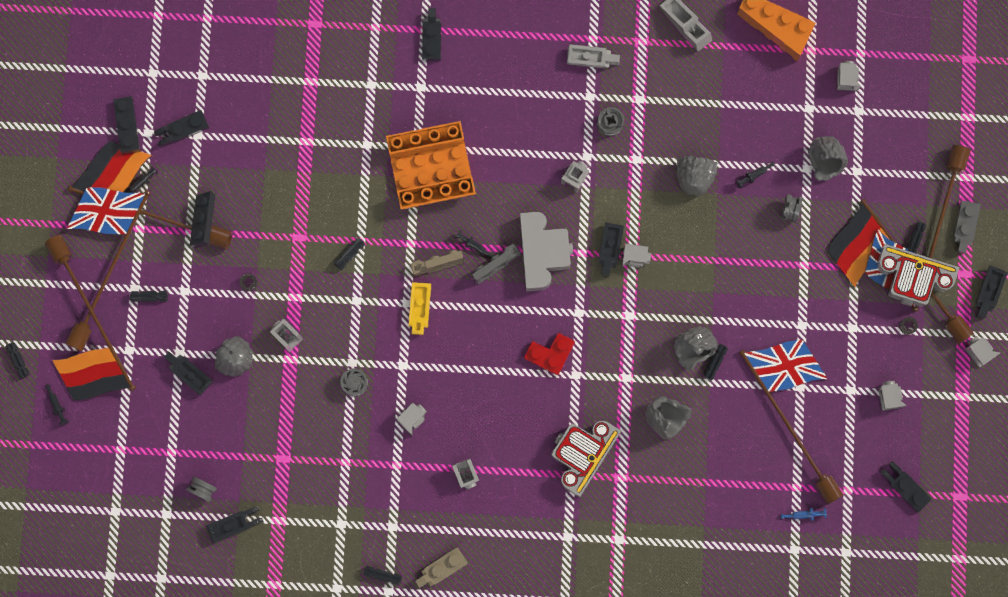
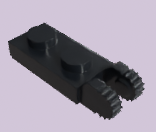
M199 110L169 123L153 133L155 136H161L170 132L171 137L164 138L158 142L159 147H164L207 130L209 125L202 110Z
M891 461L889 463L890 468L899 476L894 480L885 470L880 472L881 475L919 513L932 498L905 471H902L896 463Z
M258 506L244 512H237L206 525L212 543L215 544L247 531L250 527L263 523V518H257L248 523L245 517L259 511Z

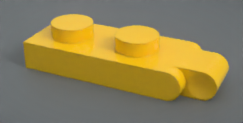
M412 282L409 327H412V334L424 335V328H428L431 284Z

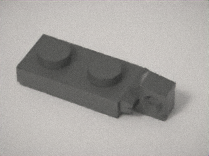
M963 200L960 202L953 236L954 242L958 243L956 253L964 255L967 246L972 245L981 204Z
M514 244L506 247L502 255H495L490 259V263L476 268L474 274H472L477 285L481 284L509 265V262L520 255L517 247Z

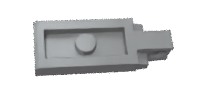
M569 45L567 65L609 68V65H619L620 55L611 54V51L606 50V48Z

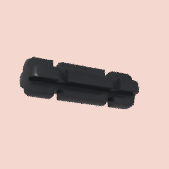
M918 221L915 224V231L912 232L908 243L909 247L906 248L909 252L911 251L916 254V249L919 247L923 237L922 233L926 229L925 223Z
M356 238L353 245H350L341 254V258H338L334 265L339 270H343L347 266L346 263H350L359 253L358 250L364 248L365 242L360 238Z
M131 291L130 301L157 302L159 300L160 302L168 301V292L141 291L139 293L138 291Z
M11 342L7 344L5 348L7 353L10 354L9 357L14 368L17 370L18 377L23 379L29 376L28 369L24 367L26 365L20 352L17 351L16 343Z
M718 345L716 353L713 355L708 369L704 373L706 379L711 381L714 379L715 372L718 371L724 358L723 355L728 350V347L725 345Z
M366 566L364 569V576L374 577V579L388 583L392 582L395 585H400L402 576L394 573L393 575L392 572L377 568L375 570L370 566Z

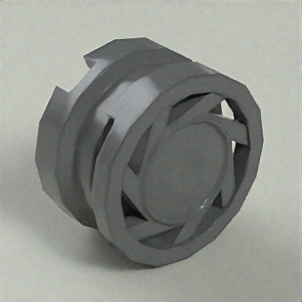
M613 107L602 110L597 121L599 131L608 137L615 136L622 131L624 125L622 112Z
M790 194L786 195L781 220L792 219L793 223H797L802 205V197L795 198Z
M353 368L342 374L340 384L347 395L357 397L367 390L368 379L361 370Z
M193 476L191 479L192 483L186 490L210 502L211 495L216 492L217 488Z

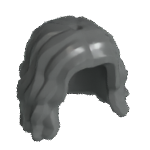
M832 136L817 137L812 140L808 154L811 165L815 168V178L818 181H826L843 172V168L848 164V158L840 142Z
M679 157L677 159L676 175L681 190L687 195L701 196L706 193L714 182L718 163L703 157Z
M700 326L690 328L684 333L679 334L674 340L675 345H673L675 354L678 357V363L685 367L686 371L694 369L697 363L704 362L707 358L714 355L715 350L718 348V342L712 332Z
M240 336L226 339L216 352L215 369L225 376L230 375L232 377L241 376L245 371H248L253 361V351L249 347V343Z
M659 396L648 404L646 421L661 438L670 440L678 432H681L682 428L686 425V421L691 418L690 411L692 409L680 404L677 400Z

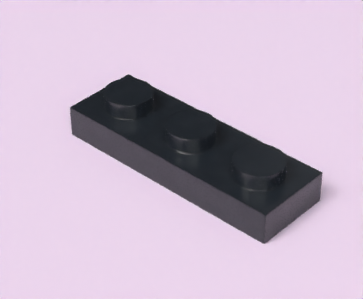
M133 97L113 99L121 154L141 152Z
M211 191L196 195L189 244L194 249L209 245L216 195Z

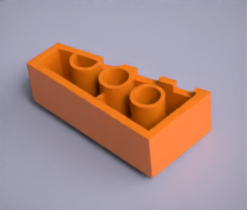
M743 0L737 13L738 16L752 27L762 32L766 38L776 43L781 50L790 54L797 62L816 24L767 0Z

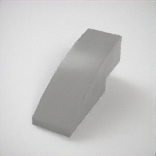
M666 0L660 5V8L672 24L697 51H700L712 41L711 33L681 0Z

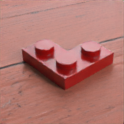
M560 333L557 334L550 349L532 341L524 359L559 376L575 341Z

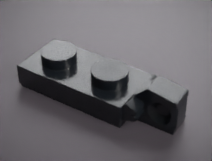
M428 8V18H423L422 61H441L440 18H436V8Z
M605 222L599 254V265L603 266L601 276L609 277L611 267L616 268L624 229L623 225Z
M991 265L988 266L976 299L975 306L979 307L976 318L983 320L986 318L988 311L992 312L996 307L1008 272Z
M169 351L164 356L171 363L169 366L171 371L200 396L214 382L184 356L179 355L176 358Z

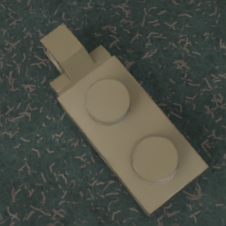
M453 250L445 256H432L425 262L417 260L411 263L413 275L417 276L463 264L465 261L462 251Z
M457 547L421 571L423 576L415 582L419 588L427 583L431 587L468 563Z

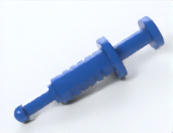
M810 508V511H798L787 515L781 514L780 517L782 519L793 517L794 520L811 518V521H814L815 516L827 518L826 508H824V511L813 512V508Z

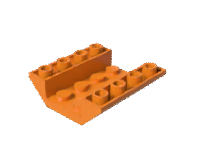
M461 121L386 136L401 210L476 195Z

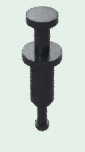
M771 162L766 167L761 166L751 173H745L746 178L741 181L739 179L736 180V185L741 189L743 184L747 182L750 184L754 183V179L766 173L767 169L775 166V163Z
M151 166V170L145 176L141 173L140 178L129 187L127 193H135L145 183L149 184L148 179L154 173L157 175L158 171Z
M461 230L455 237V239L460 238L466 242V248L469 246L481 255L485 254L490 258L494 257V255L486 251L485 247L472 240L474 237L471 236L468 239L462 235Z
M47 384L45 387L50 394L48 398L54 409L52 413L54 416L58 415L61 421L59 425L64 426L69 423L68 419H65L62 414L65 412V408L61 407L56 394L52 393L51 386Z

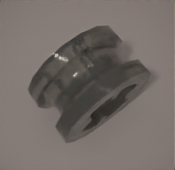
M250 273L242 275L239 281L242 289L248 292L255 290L258 284L256 277ZM248 278H251V281L254 280L250 287H246L247 285L244 284V281H247Z
M906 317L900 322V331L905 335H912L918 329L917 320L913 317ZM912 322L913 325L911 327H913V330H906L904 323Z

